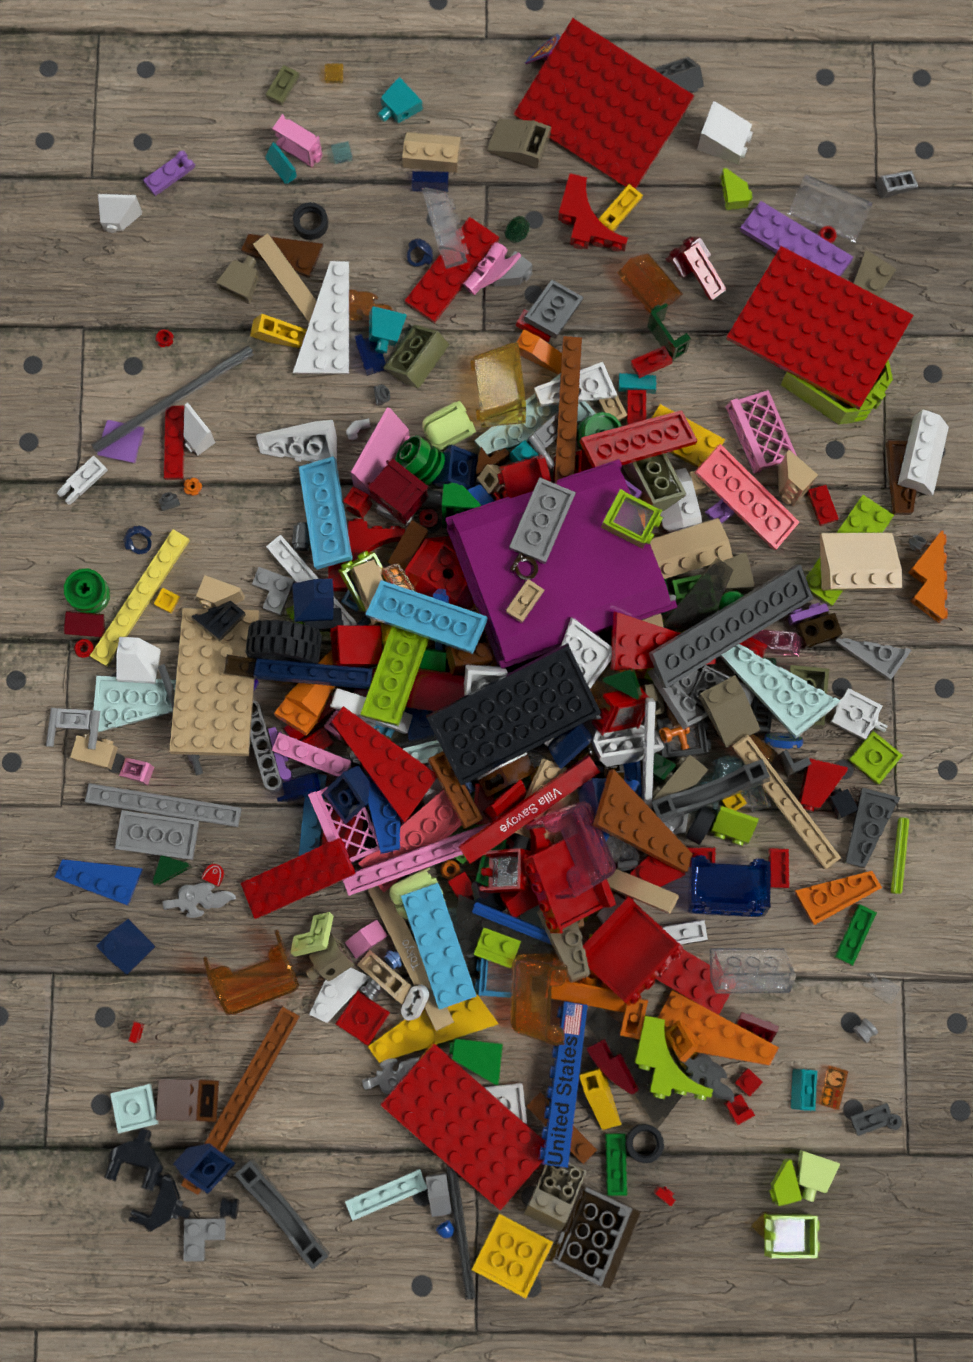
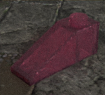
M761 630L751 636L768 645L766 653L799 657L802 638L795 632Z

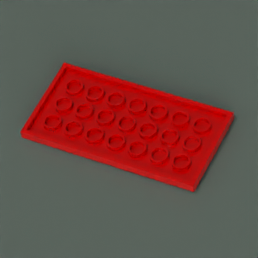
M434 1042L380 1104L500 1211L542 1163V1160H539L540 1148H544V1140Z

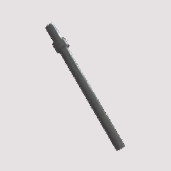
M163 664L157 667L173 709L175 691L166 666ZM187 755L189 762L191 761L196 776L203 774L199 762L200 756Z

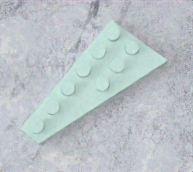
M741 644L720 655L724 662L795 738L840 703L839 699L827 695L825 691L809 685L807 681L782 667L775 666L771 661L759 657Z
M96 676L93 710L101 711L98 732L173 712L162 679H156V683L151 684L117 682L116 677ZM171 680L172 686L175 691L176 680Z

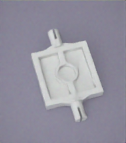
M849 688L846 690L843 698L840 699V703L835 706V714L830 722L864 741L873 728L884 733L888 725L878 721L882 705Z

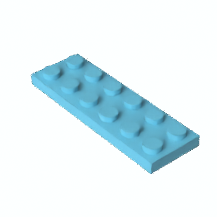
M335 457L299 466L314 567L318 570L353 560Z
M382 580L365 614L368 618L473 654L488 620L487 616Z
M439 883L401 895L438 1009L440 1010L476 997Z

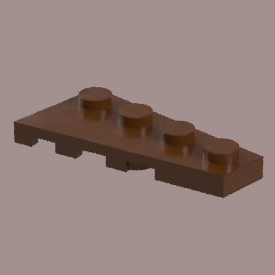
M248 234L241 249L242 253L265 261L253 245L263 236ZM271 237L295 272L310 278L324 247L323 243Z
M908 441L886 442L893 515H911L914 511L916 490L898 485Z

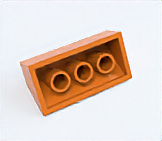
M554 954L546 998L625 1012L626 1003L590 969L588 977L570 983L557 954Z

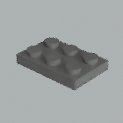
M551 280L526 314L524 321L556 339L581 304L583 297Z

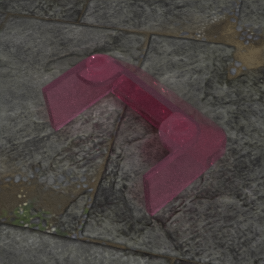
M579 802L550 812L526 825L527 829L545 827L551 833L561 831L575 866L570 868L566 875L569 888L555 895L556 899L575 898L611 877L616 870L615 862L601 829L593 826L595 814L591 805L587 802Z

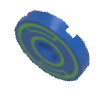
M767 733L764 737V743L767 745L770 742V746L776 748L791 749L793 745H797V748L803 746V737L798 736L795 738L789 733Z

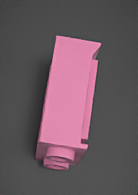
M282 114L272 128L276 132L275 136L279 138L276 142L277 146L308 166L313 167L322 158L319 136L316 137L290 119L286 120Z

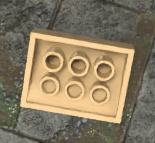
M892 533L820 534L822 591L893 590L902 588V568Z

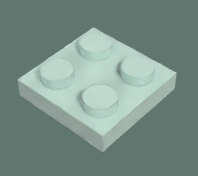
M151 1084L110 1093L118 1133L159 1124L158 1120H156V1107Z

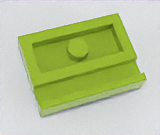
M483 927L473 955L512 968L521 941Z

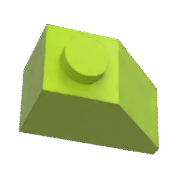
M723 168L721 183L726 210L748 208L749 202L752 201V191L748 189V183L727 168Z
M789 1158L784 1159L771 1182L772 1189L769 1190L771 1201L775 1202L778 1206L802 1200L793 1163Z

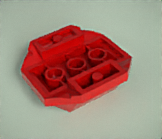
M450 536L425 539L404 570L406 584L409 589L429 597H433V593L437 589H446L449 604L464 609L472 608L475 603ZM443 572H449L452 579L444 578Z

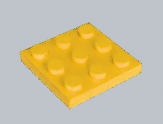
M499 1213L472 1270L526 1299L553 1241Z

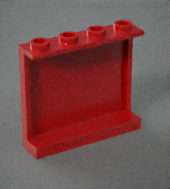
M579 831L523 859L525 871L530 877L532 890L537 896L538 906L543 912L546 920L545 925L550 933L561 934L563 933L562 929L602 908H611L616 905L590 831Z
M628 897L586 941L583 949H585L589 969L620 997L624 1003L630 1006L640 1000V994L645 989L649 990L654 985V979L659 974L663 975L669 968L668 964L672 960L675 961L681 956L683 946L638 906L633 899Z

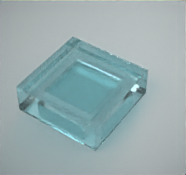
M348 141L331 145L335 165L353 161Z

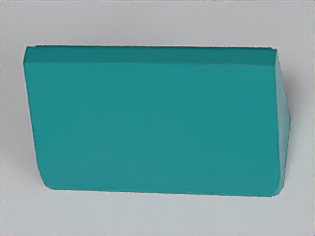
M273 142L265 158L282 181L288 184L297 178L296 169L277 144Z
M619 373L618 392L646 390L647 394H655L656 375H646L638 378L637 374Z
M792 1070L791 1109L816 1110L817 1070Z

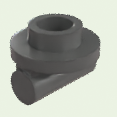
M381 384L373 387L376 406H381L390 400V391L385 385Z
M171 492L163 494L159 499L162 511L181 506L177 495Z

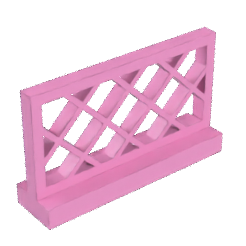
M769 390L739 400L736 398L728 403L726 410L754 474L782 462L784 456L779 454L781 446L796 455ZM759 398H766L767 407L757 404ZM747 403L753 406L751 412L743 410L741 404ZM755 408L764 411L762 419L753 415ZM767 413L774 416V424L764 420ZM750 419L760 423L757 430L750 426ZM762 424L772 428L769 435L760 431ZM774 430L781 433V441L771 437ZM758 435L767 439L765 446L757 443L756 438ZM769 441L779 445L776 452L767 448ZM765 452L774 456L772 462L766 463L763 457Z
M327 788L308 794L328 843L340 838L338 833L341 826L351 829L348 840L342 839L346 843V850L349 844L359 848L357 855L350 858L351 863L379 851V846L372 849L363 847L367 836L374 838L378 845L374 826L366 807L355 816L357 818L352 828L342 824V819L340 823L332 820L331 814L334 808L331 804L324 802L322 797L323 792ZM359 818L368 822L366 832L355 829ZM354 831L364 835L361 845L350 842Z

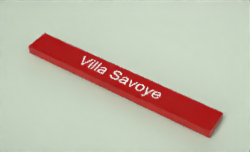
M587 755L459 845L458 848L471 864L597 775L599 770L590 756Z

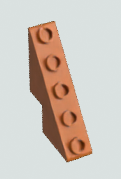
M943 530L935 537L908 572L923 584L910 602L937 623L947 619L948 610L945 608L947 589L944 588V582L947 581V571H944V564L947 561L944 545H946L947 537Z

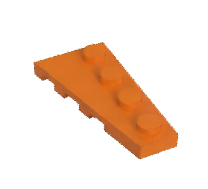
M873 871L798 889L794 892L813 925H816L882 887Z

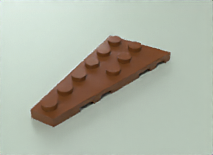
M609 770L593 826L682 873L688 872L692 853L615 770Z

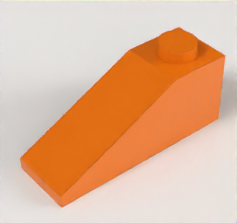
M523 330L515 344V354L559 375L561 373L562 353L540 337Z

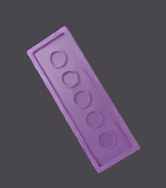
M762 201L759 202L740 227V232L771 251L777 253L780 246H783L838 276L843 274L853 260V256Z

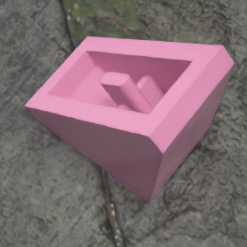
M125 758L119 776L148 785L154 766L144 761Z
M375 920L359 930L345 943L357 959L388 935L378 920Z

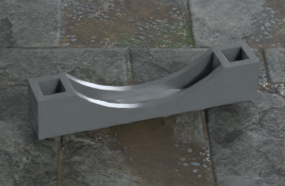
M760 759L707 784L652 801V805L659 819L662 822H666L771 780L763 759Z
M254 1159L250 1160L235 1173L245 1188L262 1204L282 1228L312 1270L329 1256L330 1252Z

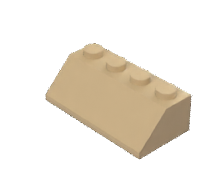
M719 518L655 537L650 543L664 579L733 558L729 539Z

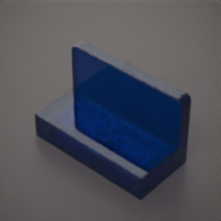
M412 171V191L448 192L449 172Z
M362 334L356 335L355 342L366 376L385 371L383 367L386 365L383 354L376 352L377 343L370 341L369 337L363 339Z
M310 774L282 783L284 796L278 797L277 802L295 801L308 797V794L320 791L318 774Z

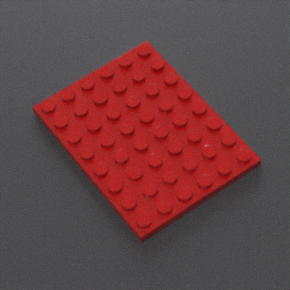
M572 18L513 114L521 120L536 121L550 126V139L623 186L627 187L630 184L633 188L637 189L695 98V95Z
M780 246L728 333L726 340L860 410L914 315Z

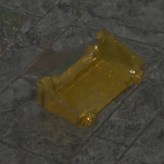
M509 343L475 355L474 360H470L471 371H475L479 409H476L477 421H481V427L526 423V399L519 343Z

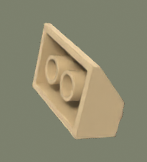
M407 132L403 147V168L457 173L461 137Z
M790 450L787 451L777 469L779 495L783 502L794 506L807 493L818 476L817 473Z

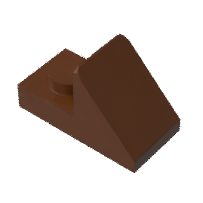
M481 447L476 468V478L487 464L501 466L509 461V453L506 448L493 452L489 458Z

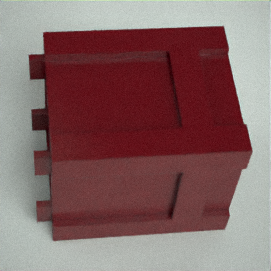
M392 458L390 462L386 461L388 465L372 483L368 482L369 496L403 525H406L415 512L429 498L427 494L428 486Z

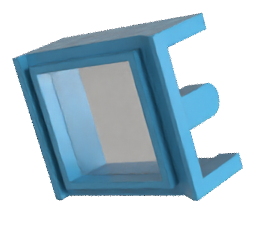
M484 958L477 959V971H480V979H476L475 991H479V996L526 999L529 959L515 958L512 968Z

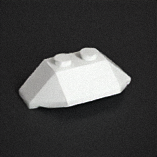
M686 468L675 470L687 493L686 496L665 511H662L660 515L663 517L661 521L662 526L669 533L702 523L694 485Z
M640 725L639 729L635 727L605 733L603 736L596 729L592 745L599 760L607 767L642 760L644 726ZM656 730L654 731V753L664 748Z

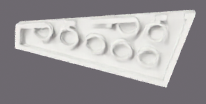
M330 261L293 374H349V262Z
M571 617L561 646L565 644L570 646L589 688H591L611 661L612 647ZM553 739L545 742L544 744L548 746Z

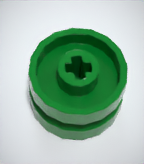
M605 412L584 418L577 426V446L580 450H583L580 443L582 437L622 427L621 423L615 416Z
M89 568L78 569L67 577L64 584V595L67 602L78 612L97 614L108 605L110 588L104 578L95 570Z

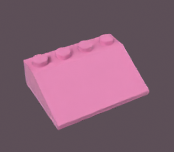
M388 407L351 471L354 487L369 495L368 482L372 483L388 465L386 464L387 460L389 462L392 458L395 460L400 447L410 438L409 429Z

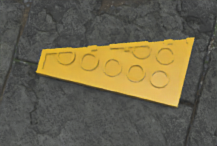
M476 993V997L447 1007L454 1023L436 1031L424 1007L419 1018L411 1021L403 1020L369 1045L368 1048L378 1062L381 1063L387 1059L400 1057L430 1047L433 1042L437 1045L498 1025L499 1023Z

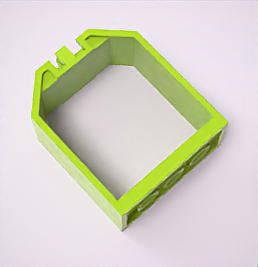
M888 360L878 377V382L868 394L860 410L844 408L811 384L786 372L781 386L840 425L865 421L873 408L877 409L884 399L885 391L893 381Z

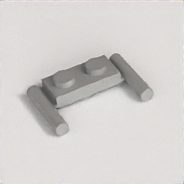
M558 412L528 437L538 454H542L546 458L549 469L554 467L555 463L545 448L557 439Z
M51 708L46 746L54 747L56 728L90 730L88 749L96 750L101 711Z

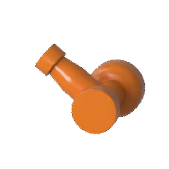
M664 727L660 729V737L664 743L670 742L674 736L678 735L681 749L689 748L686 734L690 733L689 727L684 730L682 727L673 729Z

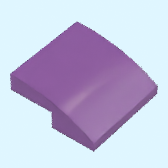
M107 420L102 437L124 423ZM136 427V430L128 432V435L120 437V440L118 439V441L112 442V445L104 447V450L98 451L97 455L136 463L138 449L141 446L145 428Z

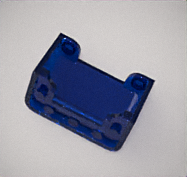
M703 855L691 858L688 891L689 913L739 917L766 916L771 908L770 862L757 858L753 859V862H750L749 865L710 863V860L706 859V856Z

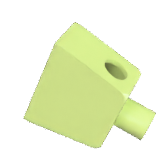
M800 1150L796 1178L799 1185L805 1186L802 1198L814 1202L817 1191L827 1193L840 1163Z

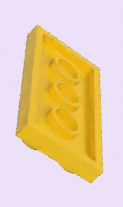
M660 404L652 418L673 413L674 411ZM687 419L698 441L696 445L671 451L670 453L698 468L717 445H723L725 439Z

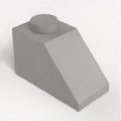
M521 256L512 268L500 279L493 282L492 285L494 287L520 285L524 280L527 281L533 273L532 263Z
M446 1173L427 1175L426 1182L432 1217L452 1214Z

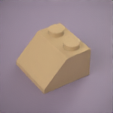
M204 575L196 595L200 604L203 605L202 608L207 610L213 607H220L229 601L236 604L245 598L241 588Z

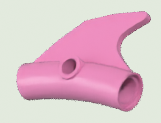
M493 243L484 259L479 262L475 271L463 283L464 287L475 296L481 288L500 279L521 257V254L518 252L512 257L505 259L507 254L506 247L500 243Z

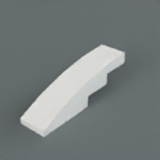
M336 689L331 708L340 711L344 706L363 721L372 722L383 728L389 727L403 734L408 732L413 715L403 712L399 726L364 718L360 714L366 697Z

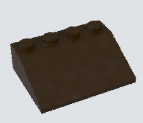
M581 1185L550 1261L601 1287L610 1289L641 1211Z

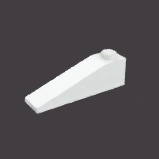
M333 420L314 421L256 436L259 450L262 454L281 458L286 456L295 458L296 461L301 462V460L312 463L334 456L337 462V435Z

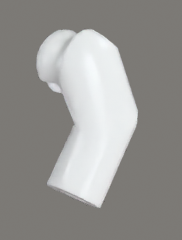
M369 419L352 422L346 430L348 439L355 440L358 438L357 433L359 430L371 428Z

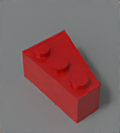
M650 855L630 873V875L658 887L667 885L686 875L684 872L682 873ZM621 894L625 900L628 898V896Z

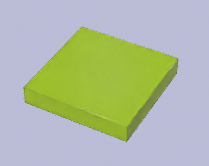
M872 731L848 761L879 785L903 755L876 732Z

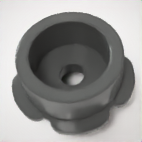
M913 535L909 539L912 550L919 552L926 549L927 541L923 537Z

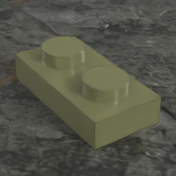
M283 65L267 91L266 98L283 105L300 77L299 72Z

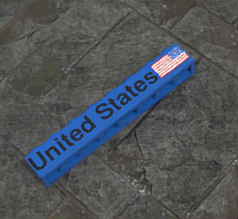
M563 1002L562 1006H558L557 1018H560L559 1026L555 1027L554 1038H557V1045L553 1046L552 1058H555L554 1066L550 1067L549 1078H552V1085L548 1086L547 1098H550L549 1107H545L544 1113L547 1125L542 1130V1139H545L544 1148L541 1147L539 1153V1160H542V1165L568 1168L588 1007L585 1004Z

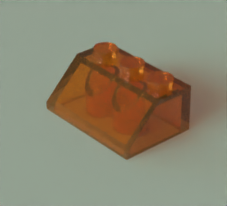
M649 253L630 258L617 273L621 277V281L628 285L633 291V295L643 303L644 308L649 313H651L655 306H662L665 303L669 306L683 295Z

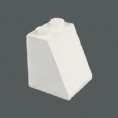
M713 101L697 150L738 164L740 158L744 159L747 148L744 146L746 142L750 143L753 132L750 131L752 124Z

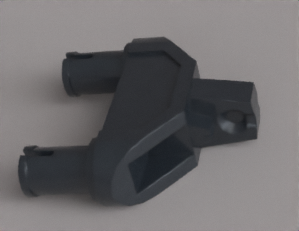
M141 1128L138 1138H134L133 1141H128L111 1150L108 1155L110 1162L104 1178L116 1182L121 1164L124 1163L142 1167L147 1172L141 1188L153 1192L158 1174L163 1172L164 1167L154 1149L151 1148L152 1142H150L152 1132Z
M158 1174L155 1186L159 1187L160 1191L152 1213L148 1215L133 1209L130 1214L133 1216L129 1217V1222L144 1226L146 1231L152 1232L173 1218L178 1219L179 1216L190 1218L192 1209L183 1206L184 1201L181 1200L173 1176L170 1174Z

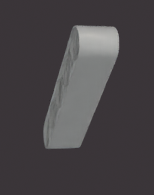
M253 700V705L257 706V710L252 714L251 742L265 787L270 792H278L283 786V781L278 771L274 752L272 751L273 747L262 709L258 702ZM256 723L262 724V729L259 732H254L252 729ZM260 742H267L265 750H258ZM266 760L273 761V765L269 769L263 768V763ZM272 778L278 779V784L275 787H269L268 785L269 780Z

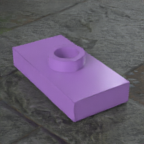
M722 499L705 512L710 520L719 518L721 524L735 514Z

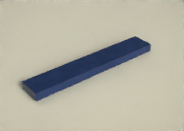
M256 658L254 679L370 689L373 669L258 658Z

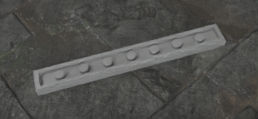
M88 783L85 803L232 827H239L242 808L90 783Z

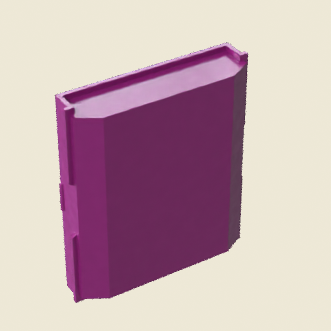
M620 459L559 479L555 483L576 493L546 564L535 560L538 564V573L530 581L543 588L544 592L523 623H520L506 613L507 608L526 583L514 571H509L519 554L510 550L509 547L533 491L514 498L506 497L445 518L448 534L475 606L478 607L481 615L488 618L484 630L497 665L501 669L547 654L561 647L571 617L599 637L600 634L613 630L614 611L644 620L677 608L676 601L670 600L665 580L651 545L646 543L642 549L601 528L619 490L622 489L630 494L624 476L621 473L622 464ZM624 501L613 522L642 536L645 529L636 507ZM523 561L518 563L517 566L522 575L530 576L533 573V565L530 562Z

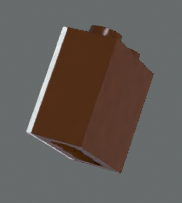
M527 753L494 768L477 779L486 796L489 797L511 786L520 779L522 780L530 776L536 770Z

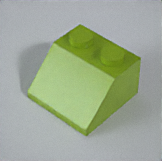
M721 806L716 810L710 833L714 834L713 837L721 840L725 838L731 839L732 843L738 846L747 845L751 840L759 819Z

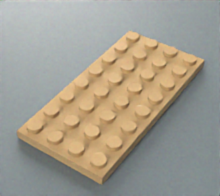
M183 608L170 754L249 756L255 679L225 675L224 668L227 654L249 658L245 652L248 628L252 622L259 620V610H243L246 616L219 642L192 620L193 615L208 612L207 609Z

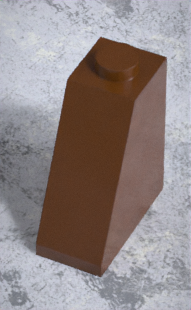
M413 520L410 522L388 561L389 570L397 569L405 577L404 570L424 540L429 538L426 528Z

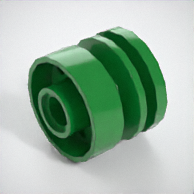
M414 435L407 439L400 447L395 461L428 485L440 474L445 462V455L442 451L437 450L436 447L431 446L422 437Z

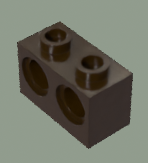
M829 612L818 615L817 619H803L796 627L803 649L840 638L843 634L836 614H829ZM823 623L831 624L832 630H826ZM805 629H812L814 636L807 635Z

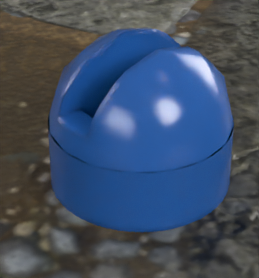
M447 1220L441 1223L436 1231L442 1238L447 1239L453 1235L454 1228L451 1222Z

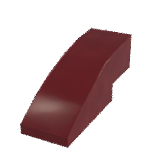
M605 1039L587 1048L593 1061L613 1083L631 1095L639 1090L621 1053L613 1056Z

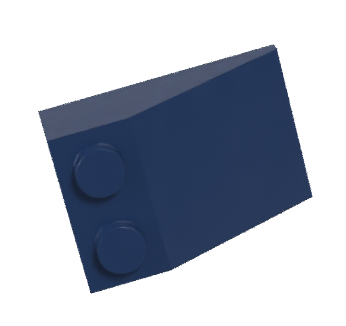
M580 724L553 738L547 747L557 766L562 769L590 743L593 735L583 724Z

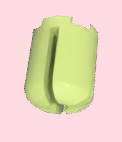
M461 401L449 404L425 417L422 421V429L431 446L436 447L437 450L444 451L449 445H455L476 432L473 422H470Z
M429 867L419 870L390 887L389 895L391 901L395 904L394 907L401 917L408 919L401 895L438 883L436 878L428 874Z

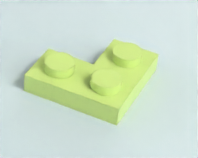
M330 912L314 915L310 932L294 936L290 953L296 957L327 949L334 916Z

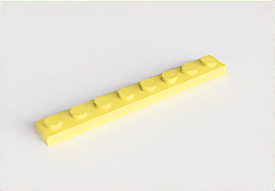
M174 529L171 531L91 653V658L108 667L117 653L119 637H127L189 543V538Z

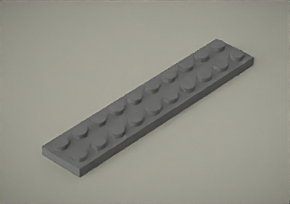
M794 565L649 652L662 688L670 687L812 600L813 596L801 565Z

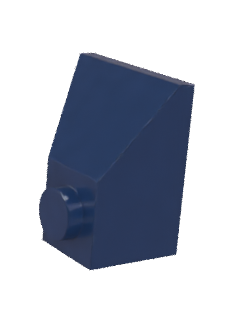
M449 445L443 453L445 455L443 468L435 480L432 481V484L443 488L444 484L457 483L463 485L467 490L475 487L478 455L457 446Z
M312 579L292 584L294 622L333 621V579Z
M359 765L343 772L323 792L344 824H347L368 804L370 781Z
M127 919L113 929L96 945L126 975L156 947L130 919Z
M209 1143L187 1148L173 1164L185 1179L209 1194L236 1163Z

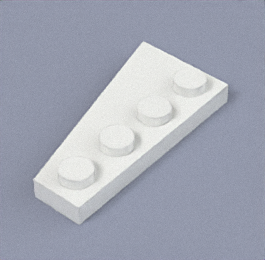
M603 362L580 370L578 402L617 397ZM560 378L534 388V393L540 407L559 405Z

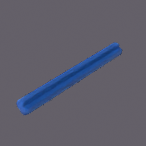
M479 902L474 904L472 909L474 914L551 944L545 929Z

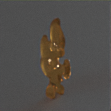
M349 290L350 320H362L363 317L357 313L358 309H361L365 316H369L372 306L391 311L394 310L386 304H375L374 300H377L378 296L371 292Z

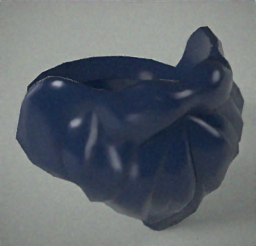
M419 238L410 241L407 251L408 262L415 267H420L424 264L430 265L433 258V249L429 243ZM419 247L426 253L420 262L415 263L410 255L413 249Z
M140 525L129 528L123 539L125 549H131L137 554L147 553L152 546L151 531ZM140 533L147 539V547L145 549L136 548L131 537Z

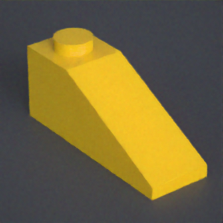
M260 314L253 320L250 336L268 343L301 349L307 330L268 315Z

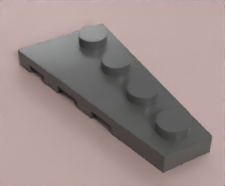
M861 788L857 805L858 810L855 814L845 864L860 868L866 867L901 797Z

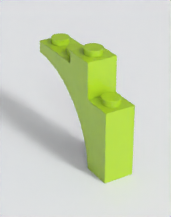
M645 1015L635 1063L639 1064L638 1068L649 1071L651 1067H654L649 1090L654 1093L653 1097L665 1099V1096L671 1095L672 1089H675L674 1093L685 1096L687 1092L694 1093V1098L706 1100V1097H712V1088L702 1086L688 1078L673 1061L665 1041V1020Z

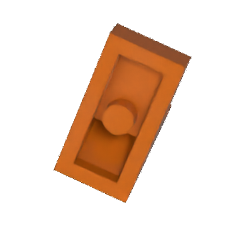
M640 998L636 1004H631L630 1006L626 1004L620 1031L621 1036L640 1040L648 999Z
M680 1020L665 1033L676 1055L682 1062L685 1063L698 1050L697 1046L700 1044V1040Z

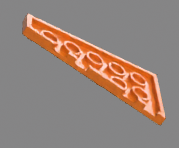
M673 990L658 1016L659 1019L665 1020L664 1033L680 1020L700 1040V1044L697 1046L698 1050L695 1053L770 1066L779 1047ZM665 1034L667 1047L673 1048Z

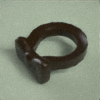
M519 553L509 571H514L524 581L531 580L538 573V564L533 558L523 557V554ZM519 562H530L533 565V573L530 576L522 575L517 566Z

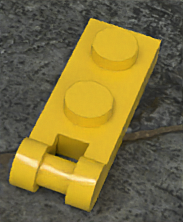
M629 184L601 215L599 220L614 232L641 201L643 195ZM609 217L614 220L612 223L607 220Z

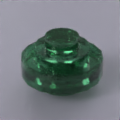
M522 216L513 218L506 226V239L512 243H518L525 239L530 228L529 221Z

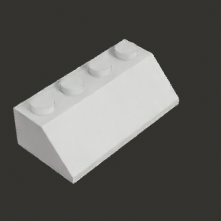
M923 409L913 416L898 485L915 489L930 496L934 495L949 428L940 415Z

